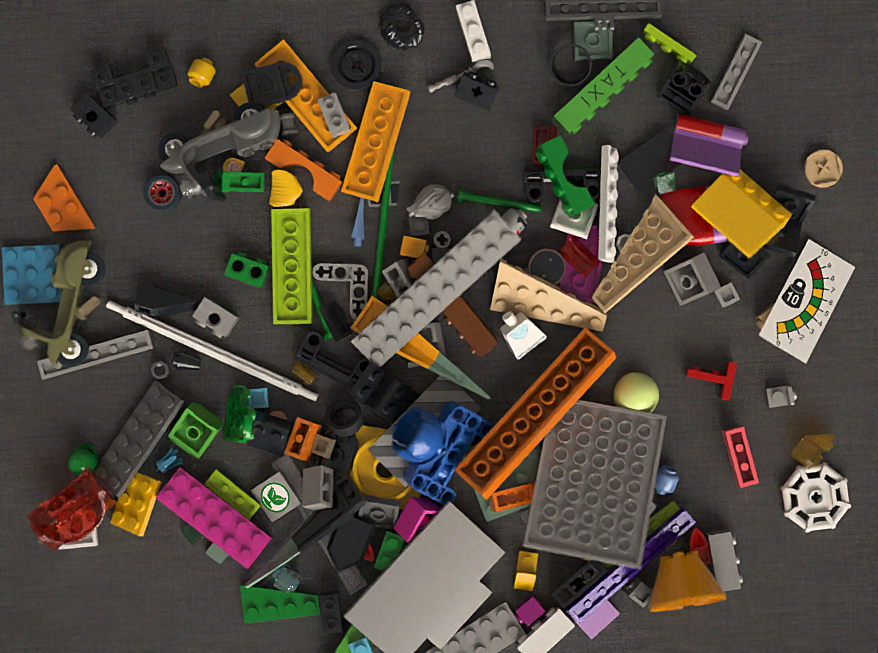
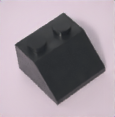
M256 410L255 419L252 421L253 439L247 440V445L284 456L293 422Z

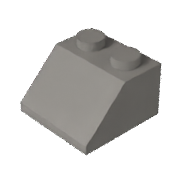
M705 253L664 271L680 306L721 287Z

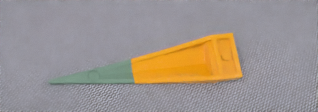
M372 296L351 328L360 333L388 306ZM419 333L396 352L490 399L487 393Z

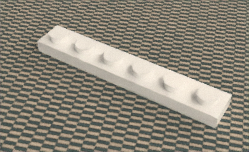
M610 145L602 146L598 260L606 263L614 262V256L616 255L614 245L617 234L615 218L617 217L616 199L618 193L616 181L618 180L617 162L619 154L617 149Z

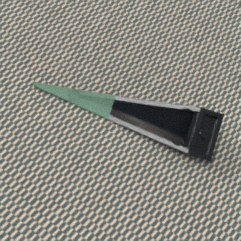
M349 473L333 485L332 507L313 511L289 541L244 587L250 588L353 518L354 513L367 504L354 478Z

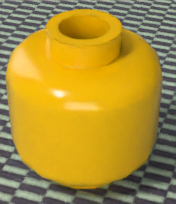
M207 58L195 59L187 72L189 82L200 88L208 86L216 73L212 61Z

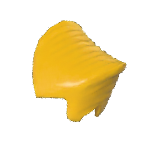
M277 169L272 171L270 205H294L295 200L302 193L297 177L284 170Z

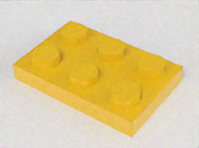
M137 472L122 496L118 498L110 523L137 536H144L162 481Z

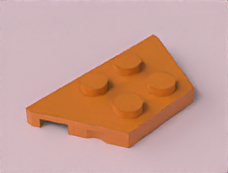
M58 164L54 165L33 198L53 232L96 228Z

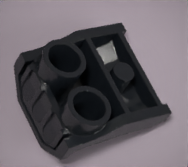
M679 61L656 97L664 99L689 116L710 86L711 81L696 68Z

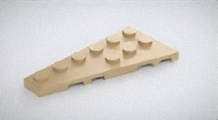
M657 195L654 196L653 202L648 210L646 209L640 223L634 228L621 249L617 260L613 262L607 276L603 278L592 296V299L604 313L610 310L694 238Z
M500 259L490 310L503 313L511 311L514 315L523 313L529 318L603 332L607 312L604 313L601 308L589 302H583L577 299L575 295L567 294L536 275H530L522 271V268L514 267L508 264L506 260Z

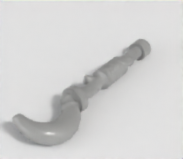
M480 60L472 68L469 67L468 71L465 70L464 72L472 71L476 73L482 67H489L493 70L494 65L489 60ZM464 72L447 77L441 82H436L434 85H428L430 93L444 85L448 86L458 82Z

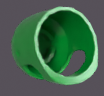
M90 444L79 445L68 458L69 469L77 476L89 475L99 464L98 452ZM81 448H89L90 450H92V451L94 452L95 455H93V454L91 453V451H89V450H87V449H81Z

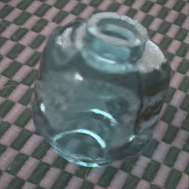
M287 564L276 569L271 576L274 578L273 585L285 593L294 592L301 581V578H299L300 573Z

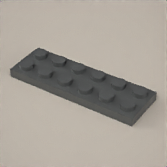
M155 380L91 476L114 495L121 497L185 401Z

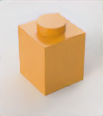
M403 236L400 256L417 259L424 252L428 253L429 245H426V240Z

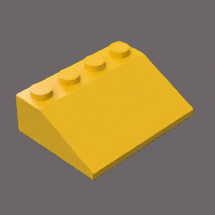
M740 170L738 177L723 173L691 206L748 258L786 225L792 215L742 170Z

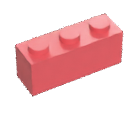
M736 426L721 430L736 486L742 488L759 483L744 427Z

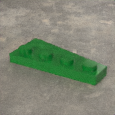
M244 584L240 585L244 623L321 615L319 594L292 592L259 586L246 588Z

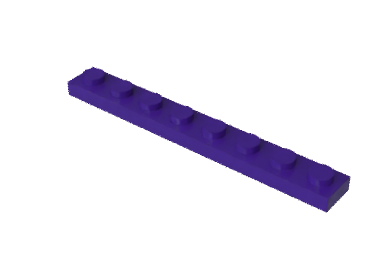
M683 507L680 508L645 539L640 569L616 564L566 607L568 612L579 623L582 622L696 522Z

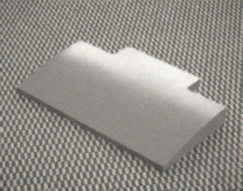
M448 500L343 616L384 653H414L426 639H429L441 649L492 593L480 580L505 552Z

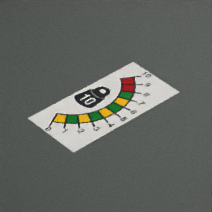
M808 239L759 336L802 362L807 363L855 267Z

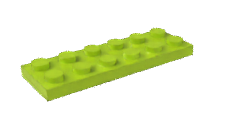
M271 209L273 324H313L311 209Z

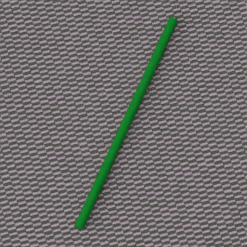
M394 151L382 191L372 296L378 300Z

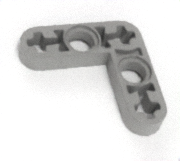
M320 263L315 265L312 272L317 280L350 282V315L352 318L357 319L356 313H353V309H357V303L353 304V299L357 301L365 300V304L360 303L362 310L368 303L367 268L360 264ZM329 266H333V278H329L330 274H323L322 278H320L319 274H316V270H319L320 267H323V270L330 271ZM338 267H343L346 270V275L343 278H338L335 275V270ZM358 268L365 272V275L361 276V282L365 281V285L353 284L354 280L358 281V276L354 275V271H358ZM356 287L364 289L363 297H355L353 292Z

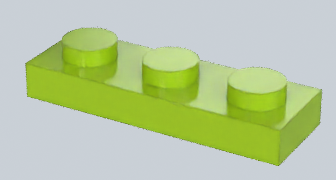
M649 23L642 32L648 41L658 43L664 52L668 54L670 52L673 53L680 62L690 65L697 56Z
M218 469L214 471L204 484L247 520H250L261 506L259 502Z

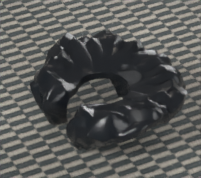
M408 3L387 7L386 11L381 15L379 23L381 36L387 42V45H391L393 48L396 47L398 50L402 49L403 51L419 46L425 33V27L421 19L414 20L408 32L402 33L397 30V21L401 18L410 17L413 14V9Z

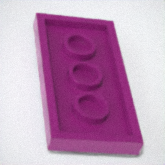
M591 226L587 239L567 233L563 257L566 263V273L559 283V288L567 294L575 295L577 299L583 302L595 303L592 296L599 285L602 261L598 260L599 226Z

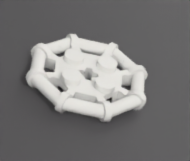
M826 462L796 466V470L780 489L782 490L785 509L783 514L808 533L812 530L836 528L835 525L847 509L851 508L847 478L838 474ZM819 472V477L808 479L806 473ZM826 474L836 481L833 485L824 479ZM801 477L803 482L798 486L797 490L793 489V485ZM840 488L841 501H838L836 498L835 489ZM815 492L821 495V498L816 503L811 499ZM790 493L796 494L797 506L792 507ZM835 505L840 506L838 510L835 512V514L831 517L829 513L831 512L830 510L832 509V507H834ZM799 510L808 515L806 521L796 514ZM814 517H825L826 521L813 523Z

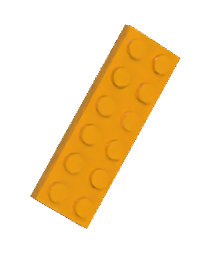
M283 39L254 64L259 68L278 62H286L298 68L303 79L302 89L294 99L285 102L327 153H329L352 134L357 127L344 113L351 131L335 138L332 137L317 100L329 95V93ZM290 74L287 78L288 83L294 85L297 82V76Z
M373 81L341 192L375 202L379 201L411 93L409 90Z

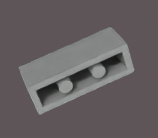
M728 529L705 533L712 559L711 569L713 577L724 592L741 589L740 583H743L741 571L738 572L737 564H740L738 553L734 551V545H736L735 535L731 534V531Z

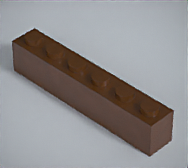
M424 252L408 265L409 271L407 273L413 281H416L435 264V261L427 252ZM462 294L443 310L445 314L444 319L450 326L453 324L457 328V335L462 340L466 339L470 344L468 348L474 355L478 354L481 358L499 344L498 338Z

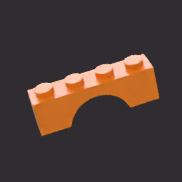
M277 139L265 156V159L281 170L293 165L307 168L313 176V191L330 202L342 185V181L339 180L341 176L332 170L328 173L324 170L325 166L317 160L313 163L307 159L309 157L308 154L300 149L298 152L292 149L293 145L287 140L283 139L281 142Z

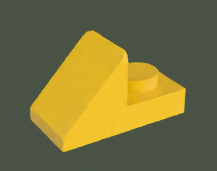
M519 550L514 589L533 591L538 553Z

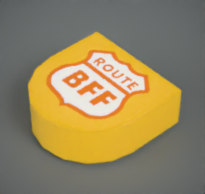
M229 158L224 162L223 170L242 172L245 162L236 158Z

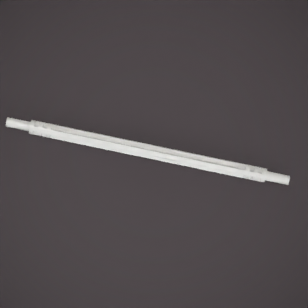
M110 300L107 303V308L123 314V317L275 386L295 395L300 394L315 402L319 394L303 388L297 382L153 317L136 312L131 307L127 306L126 308Z

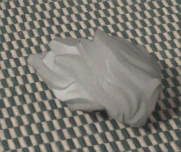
M440 184L426 186L416 197L415 203L407 207L408 215L410 217L414 215L415 217L436 219L450 209L451 199L454 197V194L450 193L445 186Z

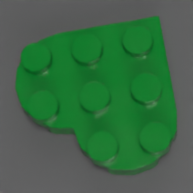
M243 384L232 385L234 391L229 393L227 400L223 440L245 443L247 440L253 439L252 421L255 419V409H251L247 404V400L251 396L250 389H246Z

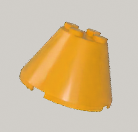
M698 551L686 553V556L684 552L672 554L673 558L671 556L659 558L660 564L649 604V611H668L683 609V606L693 604L695 607L725 600L726 594L699 557Z

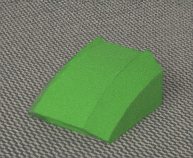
M192 402L186 408L168 437L189 455L199 459L218 434L223 423L219 417L204 408L202 404Z

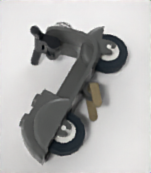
M247 102L238 107L233 123L225 126L226 120L221 118L216 126H214V123L220 116V113L215 110L204 124L203 135L189 140L184 134L173 132L161 139L158 153L163 163L160 167L169 173H186L189 180H182V185H180L184 196L187 195L188 198H191L194 194L199 195L202 193L212 200L224 202L226 196L215 192L213 179L207 173L199 175L194 165L201 160L234 147L239 156L243 157L251 156L254 154V151L259 149L265 150L272 147L280 131L281 120L279 111L265 110L258 103Z

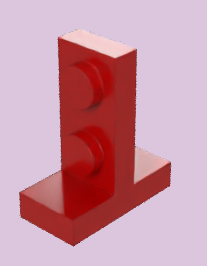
M726 361L723 376H721L722 372L710 370V373L702 372L703 368L691 366V369H686L684 376L720 383L719 399L729 401L737 363Z

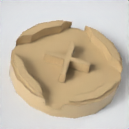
M820 149L811 153L804 163L806 179L812 185L819 188L834 185L843 172V164L840 157L828 149Z

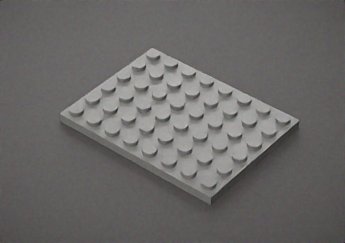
M578 400L544 437L524 546L640 569L667 416Z

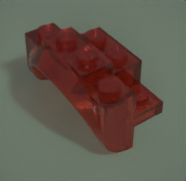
M88 468L26 516L31 522L29 527L44 545L55 551L63 544L77 542L90 535L100 525L107 510L117 504L109 490L100 483L94 472Z

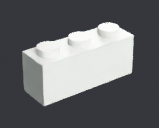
M472 0L456 5L457 17L472 65L480 60L491 59V53L475 1Z
M559 606L556 608L552 607L545 614L546 618L535 622L531 627L532 630L527 635L524 633L517 640V649L521 653H547L575 627L574 622Z

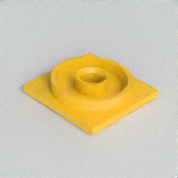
M362 425L359 431L355 433L359 444L350 475L354 478L363 495L400 501L399 509L404 510L410 498L420 497L421 492L415 490L409 484L405 487L394 475L389 478H383L377 473L376 466L379 460L368 449L388 429Z

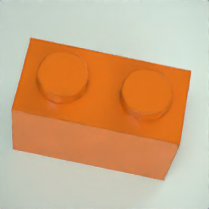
M297 417L284 454L310 462L313 454L310 451L315 436L320 434L322 426Z

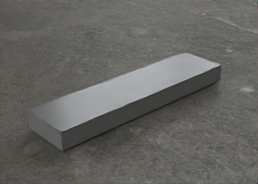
M746 33L744 34L710 103L728 111L762 41Z

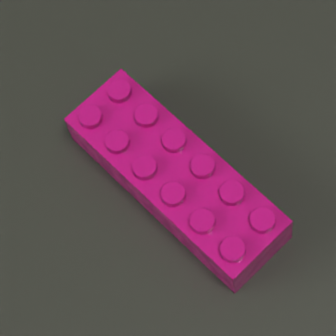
M181 468L177 470L156 497L157 500L247 569L272 539Z

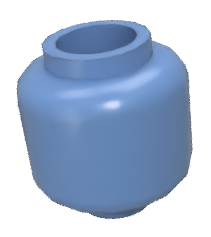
M668 465L658 467L654 487L655 492L661 495L674 492L679 480V475L675 468Z

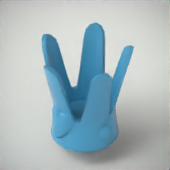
M171 448L162 459L156 461L158 467L156 472L160 470L165 474L171 468L183 464L181 463L184 460L183 458L176 460L175 454L177 449L172 451Z

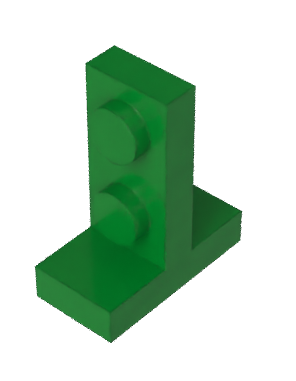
M214 170V190L221 192H264L265 173Z

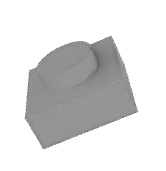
M732 282L713 291L721 308L740 300Z

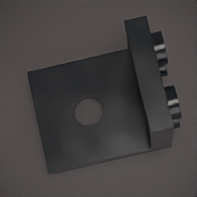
M778 184L772 197L792 215L786 225L780 230L784 237H779L776 234L763 247L795 257L802 222L813 206L816 195Z

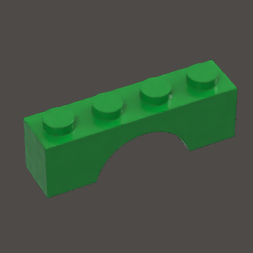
M561 135L536 148L537 159L542 162L545 168V175L551 180L554 186V193L560 198L565 214H568L569 218L594 206L595 204L587 188L573 186L564 176L563 162L569 151Z

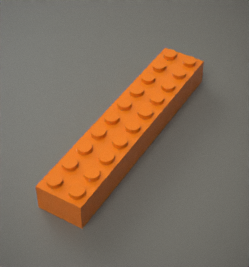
M584 328L456 467L455 471L487 500L616 359L614 351L587 328Z

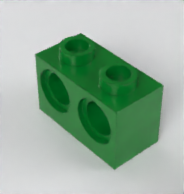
M237 252V255L231 254L224 275L263 288L270 268L266 265L267 261L258 258L255 261L247 259L249 255ZM240 260L243 262V269L236 271L234 264ZM255 267H260L262 270V274L258 278L252 275V270Z

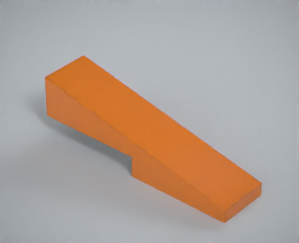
M536 482L494 491L489 497L491 511L499 512L532 503Z

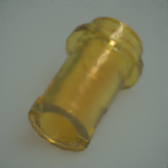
M299 362L294 366L295 369L291 371L301 378L305 385H311L317 377L314 375L315 372H310Z

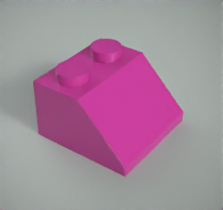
M411 497L393 529L406 542H411L442 507L425 498Z

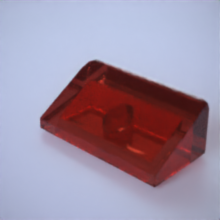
M574 235L558 250V253L584 278L601 262Z

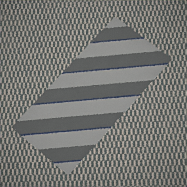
M441 375L368 449L405 487L408 483L404 481V473L411 462L398 456L391 445L394 441L392 434L399 419L407 411H411L412 408H423L432 412L438 418L444 405L449 401H455L474 413L481 409L457 383Z

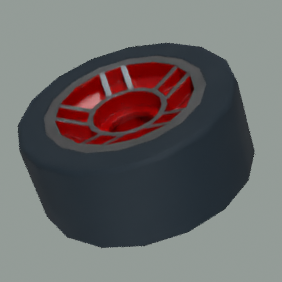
M164 174L155 175L145 184L144 199L153 209L162 212L170 211L180 203L182 197L181 187L172 177ZM163 189L166 191L164 197L159 194Z

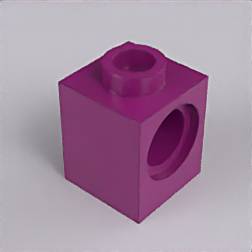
M531 594L515 608L517 614L514 616L521 624L525 623L529 626L545 612V609L534 595Z

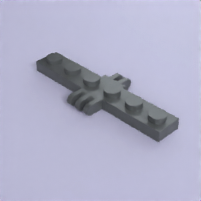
M661 0L545 1L546 21L594 20V31H599V24H602V31H606V24H609L610 31H614V19H656L662 16Z

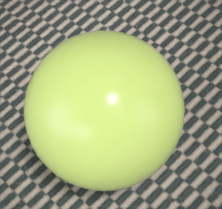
M641 372L628 373L621 377L615 385L613 393L614 402L620 408L651 413L658 404L659 389L650 376Z

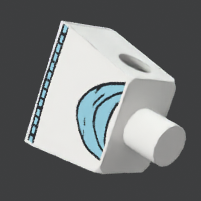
M509 311L502 317L506 324L500 330L510 351L518 360L547 338L523 313L515 316Z

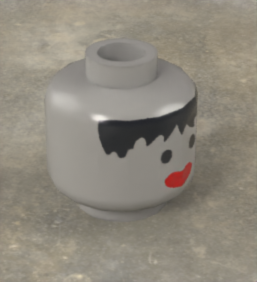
M510 208L501 216L517 235L527 227L525 220L527 216L521 209L517 211Z

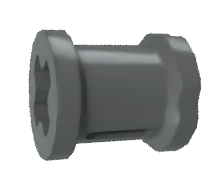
M294 113L280 115L281 136L298 133V130L295 129Z

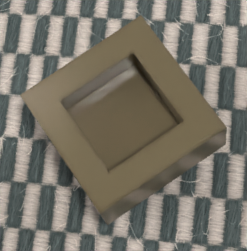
M316 434L310 452L330 458L336 440Z

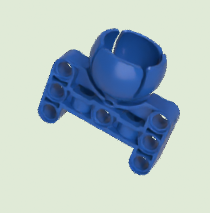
M455 401L447 402L438 418L432 412L423 408H412L411 411H407L397 422L392 434L394 441L391 443L393 450L398 456L411 462L404 473V481L415 490L443 505L448 500L453 504L456 499V493L447 486L448 481L475 436L478 435L484 438L494 425Z

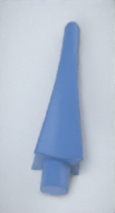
M361 197L351 239H354L353 246L361 247V240H365L364 198Z

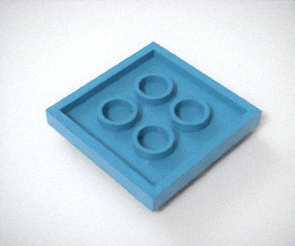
M61 245L2 247L5 305L60 302L63 289L53 287L54 283H51V276L53 271L56 272L57 269L55 257L57 252L60 253Z

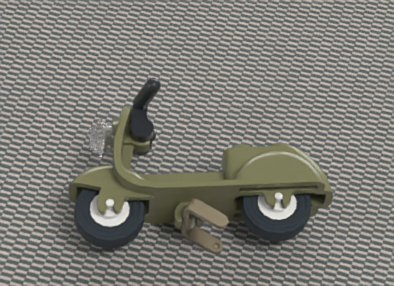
M90 240L73 242L62 248L60 253H56L55 264H57L56 272L53 271L51 283H54L53 287L63 290L55 328L52 333L38 329L40 321L37 318H26L25 312L12 311L14 323L20 325L18 329L21 330L20 336L22 337L18 343L22 344L21 348L33 350L34 346L38 347V344H36L37 339L48 342L47 354L54 366L57 365L58 361L67 367L78 366L87 359L89 354L87 340L82 335L75 333L74 328L77 318L85 320V316L100 304V299L92 297L84 305H80L83 287L98 284L105 275L103 259L91 252Z

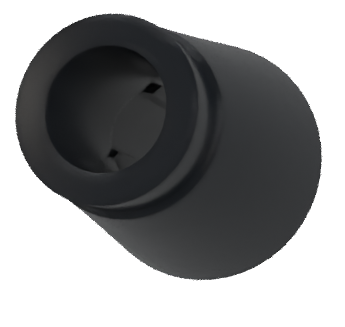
M182 351L180 353L175 352L172 367L177 368L176 370L199 371L201 359Z

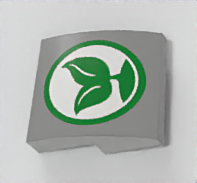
M279 471L251 490L271 522L302 503L282 471Z

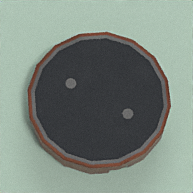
M542 249L533 254L529 260L528 273L556 285L565 276L566 263L562 255L557 251Z

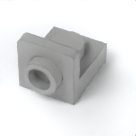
M791 385L765 389L768 408L794 405L796 392L795 389H792Z

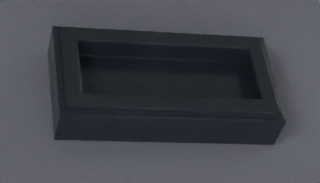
M335 300L318 308L335 342L352 334Z

